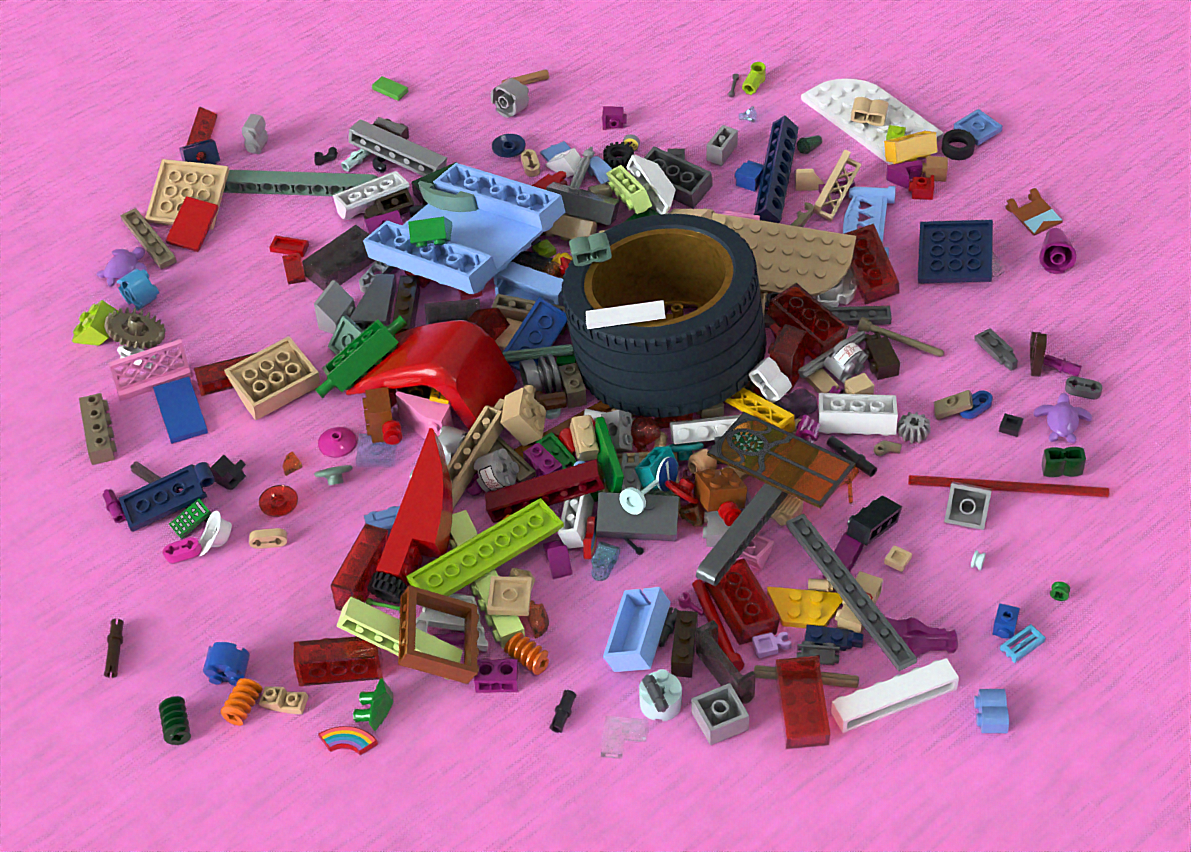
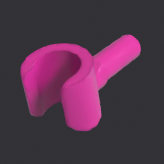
M683 592L685 600L678 597L681 608H690L698 612L700 616H703L704 612L691 602L689 593Z

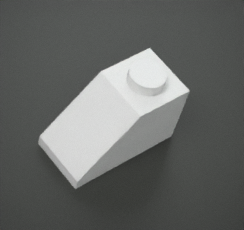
M575 148L555 155L545 165L555 172L565 171L567 178L572 175L574 176L581 156Z

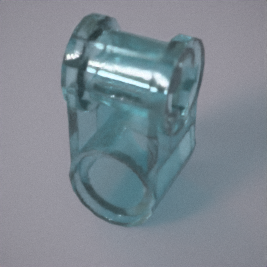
M599 542L591 560L593 567L591 575L595 580L604 581L609 577L614 565L618 561L620 547Z

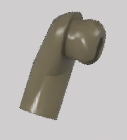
M884 440L876 444L873 451L878 456H883L888 452L900 453L902 444Z

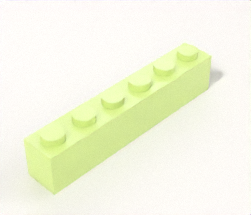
M350 597L342 608L336 627L397 656L399 654L400 620ZM416 628V651L460 663L463 650Z

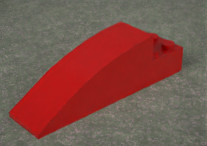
M429 428L376 569L379 573H387L391 577H396L397 580L400 579L407 587L410 584L407 582L406 576L415 572L421 566L423 556L439 558L447 553L450 540L453 511L452 484L443 446L433 428Z

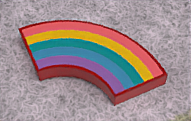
M589 516L587 518L586 535L583 539L584 559H592L595 553L597 516Z
M351 726L334 727L318 734L330 752L344 748L351 749L362 755L378 745L377 740L370 733Z

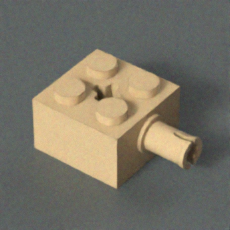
M526 385L519 390L505 395L500 422L523 446L542 439L546 410L544 406L534 399L536 388L532 385Z

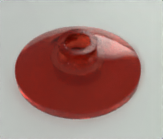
M286 485L269 487L259 497L261 511L272 517L285 516L291 513L298 504L296 491Z

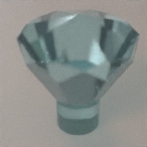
M752 106L744 113H739V120L745 119L750 122H756L757 112Z

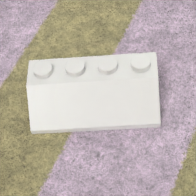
M397 171L335 194L333 198L338 214L344 220L351 219L357 214L365 213L368 207L374 205L376 199L406 188L409 190L410 185Z
M819 393L818 423L821 426L818 432L825 434L843 433L847 435L852 433L863 435L881 434L884 436L896 435L898 418L896 395Z

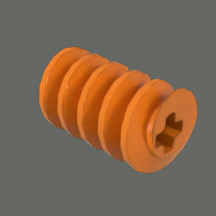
M518 632L504 647L505 653L517 659L520 664L533 671L535 675L545 671L549 664V659L547 658L549 652L547 650L542 651L540 645L536 646L535 641L530 642V638L528 636L524 637L522 632Z
M239 679L226 700L225 706L221 709L223 718L231 724L243 725L242 720L247 719L248 715L246 713L251 712V707L255 705V700L259 698L258 693L263 691L262 686L251 679Z

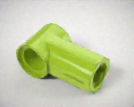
M754 62L751 65V71L742 85V90L746 94L752 95L756 93L760 84L765 81L766 66L764 63Z

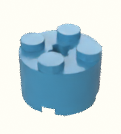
M134 269L117 280V284L120 283L121 285L118 287L121 295L129 305L133 303L137 311L155 300L157 294H159L158 288L151 284L149 281L150 277L144 269L141 271Z

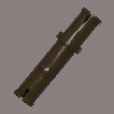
M112 619L110 622L104 676L110 678V672H112V678L118 675L121 644L123 643L122 631L124 621L118 619L117 625L116 619Z

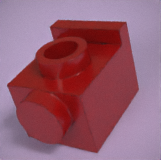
M931 175L930 178L913 177L912 181H909L908 192H912V199L933 200L934 175Z

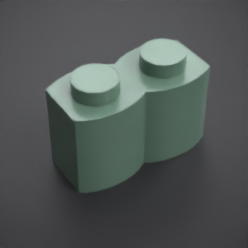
M595 233L589 237H577L569 241L575 266H584L592 262H603L612 258L606 233Z

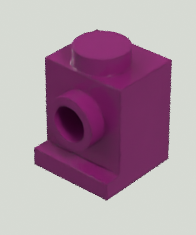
M603 106V130H606V128H623V124H627V114H624L623 107Z

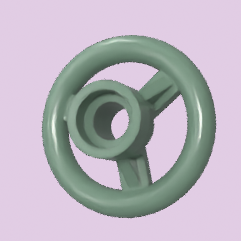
M343 465L316 471L314 476L325 477L328 485L344 482L342 473L351 471L353 467L352 465Z

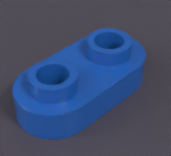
M984 390L977 391L972 394L973 408L959 414L966 419L975 418L991 407L992 395Z

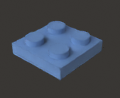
M977 109L954 123L953 129L970 132L975 138V144L978 146L1000 133L1003 126Z

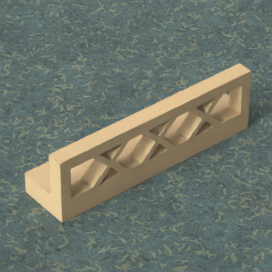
M845 149L814 205V213L830 221L834 218L862 165L850 159L851 152ZM846 164L856 167L855 170L847 173L845 169ZM846 178L847 185L839 186L838 179ZM838 191L840 198L832 200L830 194ZM831 205L833 210L831 215L822 211L824 206Z

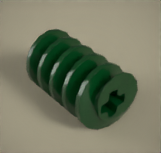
M180 696L166 698L159 704L158 708L164 741L171 745H182L191 738L185 700Z

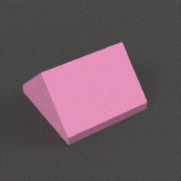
M756 535L737 560L762 570L774 546V541Z

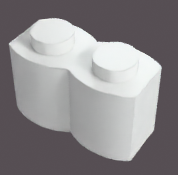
M770 357L760 361L748 373L752 382L760 388L763 396L771 403L780 400L792 387L788 377L780 372L777 363Z

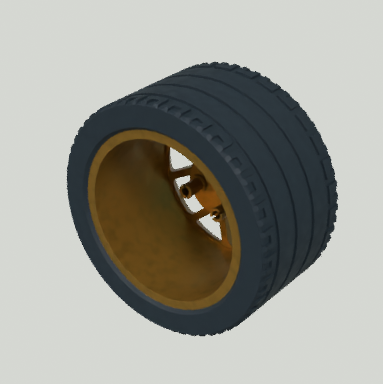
M659 214L641 217L621 223L602 232L606 233L612 255V258L609 260L592 262L584 266H575L572 258V261L568 264L569 267L565 270L561 291L574 354L585 387L590 390V393L595 398L609 405V407L645 417H674L702 411L725 401L739 392L751 380L748 373L764 359L767 342L755 256L746 240L728 226L712 219L688 214ZM664 300L665 319L587 329L586 311ZM683 307L698 308L687 315L683 313ZM671 308L672 314H667V311Z

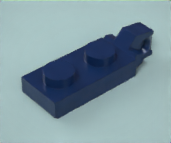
M807 625L805 641L814 642V645L823 646V643L836 644L835 647H840V651H846V649H851L852 647H863L864 634L840 628Z

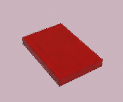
M186 196L165 240L166 243L199 252L219 209L218 205Z

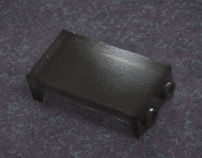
M714 620L697 628V656L721 686L731 683L742 704L749 703L755 697L756 674L751 671L746 675H741L718 645V625Z

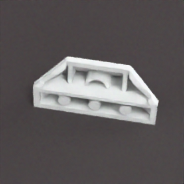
M632 155L626 167L628 172L646 189L652 206L649 208L659 214L668 213L676 191L673 184L657 163L637 155Z

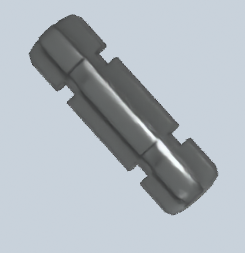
M646 675L642 682L652 702L656 703L654 704L658 712H665L669 705L653 675Z

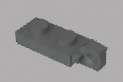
M991 328L975 335L974 340L1001 365L1004 364L1010 371L1017 368L1018 360L1015 358L1013 349Z

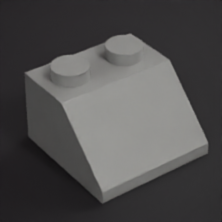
M334 280L330 282L314 303L318 328L334 334L342 316L350 318L356 308L354 299Z
M953 481L951 483L944 522L984 530L992 489Z

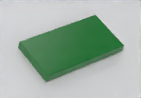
M597 417L594 429L596 442L599 447L597 459L603 471L608 492L621 493L624 474L605 419Z

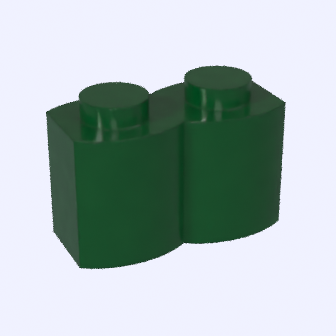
M1051 447L1045 449L1041 464L1043 476L1059 477L1065 475L1075 477L1082 475L1086 462L1084 448L1068 447L1062 449Z

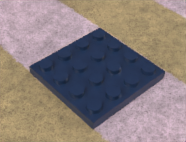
M993 220L920 222L918 284L992 282Z

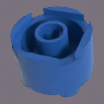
M216 642L213 644V647L210 645L208 648L203 672L210 678L209 682L212 684L220 685L222 682H229L231 685L236 686L239 679L245 678L250 653L245 648H242V651L237 649V645L233 643Z

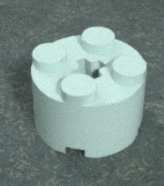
M660 669L649 675L655 677L669 708L665 712H658L654 706L656 703L652 702L642 681L639 684L640 708L649 719L668 721L677 716L681 710L682 686L676 676L668 673L667 670Z

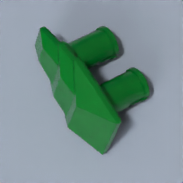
M380 678L375 691H362L360 693L359 702L361 705L371 704L370 709H355L353 711L355 722L369 721L370 726L376 731L387 717L394 700L393 692L383 678Z

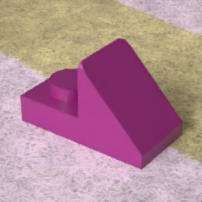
M921 160L887 165L886 180L908 189L909 179L921 177L923 164Z
M562 540L543 543L552 578L557 579L572 575L568 549Z

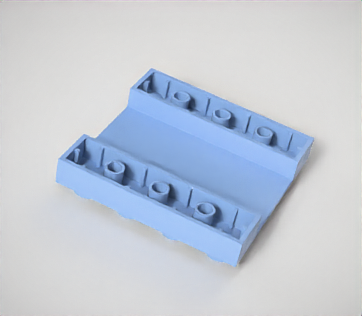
M455 163L433 181L435 189L455 195L460 191L474 194L478 209L471 212H453L436 208L428 203L408 220L415 221L444 216L452 221L450 241H445L444 245H434V243L427 244V247L417 248V246L410 243L408 221L403 225L386 221L366 237L363 242L369 258L386 263L388 266L409 271L414 275H420L437 281L439 284L460 289L465 293L475 294L483 290L485 284L497 273L504 271L508 267V263L519 253L529 249L531 243L538 236L553 227V223L565 213V208L560 194Z

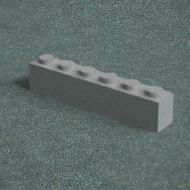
M358 120L349 129L348 143L422 176L446 167L447 157L364 120Z

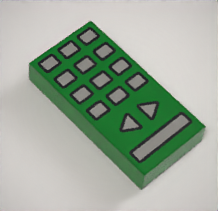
M198 498L169 525L183 539L212 513L202 500Z

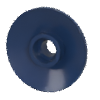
M503 134L492 142L493 152L504 158L518 156L526 147L525 140L517 134Z

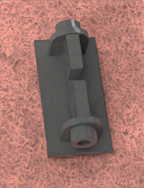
M803 641L802 644L797 645V650H801V652H797V660L801 661V663L815 664L816 656H820V664H839V655H835V653H839L840 647H835L836 644L823 643V646L814 645V642Z

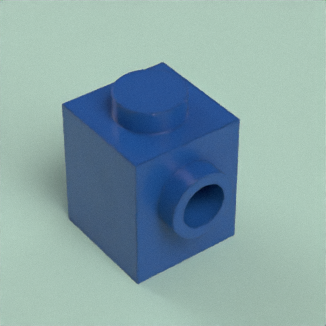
M999 603L992 635L1000 638H1012L1015 633L1020 608Z

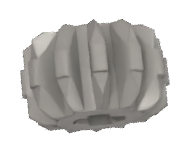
M908 412L907 415H902L897 427L899 436L903 437L904 441L909 440L911 444L914 441L919 444L921 440L926 441L931 431L929 419L925 418L924 414L918 415L917 412L915 414Z

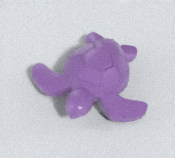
M137 247L132 252L126 249L112 251L114 257L108 262L105 270L97 272V276L108 278L107 283L109 287L115 285L116 278H122L134 269H139L140 271L144 269L147 272V267L143 263L138 262L144 256L145 249Z
M1061 393L1058 397V404L1055 406L1042 405L1034 410V416L1048 415L1047 423L1053 431L1049 435V441H1057L1059 436L1066 437L1068 442L1074 444L1076 436L1073 432H1075L1079 425V418L1091 421L1092 415L1083 408L1070 405L1068 394Z

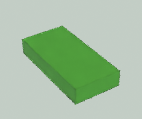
M383 76L372 84V90L398 101L408 93V87Z

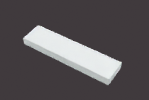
M664 300L586 311L587 329L665 319Z

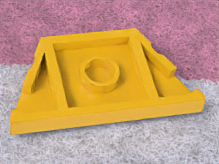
M767 586L768 597L770 596L773 608L778 613L782 626L806 628L807 625L827 627L829 620L836 615L838 608L843 602L841 596L834 592Z

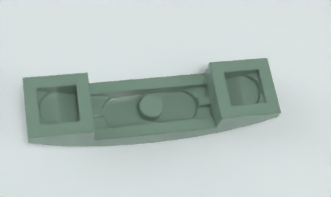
M423 181L418 182L423 199L436 208L453 212H471L478 209L474 194L460 191L455 195L435 190L434 184Z

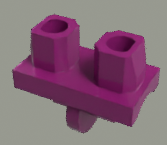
M804 415L796 426L797 431L795 435L813 443V441H817L819 438L817 433L821 424L812 420L808 415ZM792 438L788 444L793 448L799 440Z

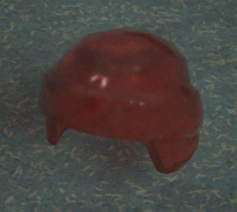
M642 416L632 421V444L637 448V453L649 452L646 445L660 437L658 424L652 417Z

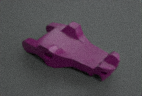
M885 617L916 657L928 651L947 650L949 653H954L958 648L955 630L946 631L945 628L928 627L912 617L904 620Z

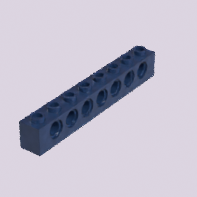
M785 115L773 122L754 211V215L760 216V221L780 223L782 220L799 129Z

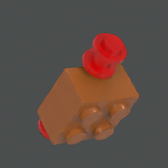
M388 387L365 390L366 398L362 399L363 407L367 409L364 410L366 424H369L366 425L367 436H371L372 443L385 442L389 445L400 443L402 440L401 425L399 422L392 420L391 407L397 403L396 389L388 390Z
M722 468L720 470L705 469L696 472L694 482L696 486L693 493L707 512L718 511L727 526H731L741 514L740 509L745 508L747 486L733 468Z

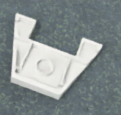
M454 593L448 596L477 605L474 596ZM423 607L421 614L416 618V628L426 633L428 626L465 631V619ZM479 614L477 648H479V651L487 652L488 641L485 639V631L481 625Z

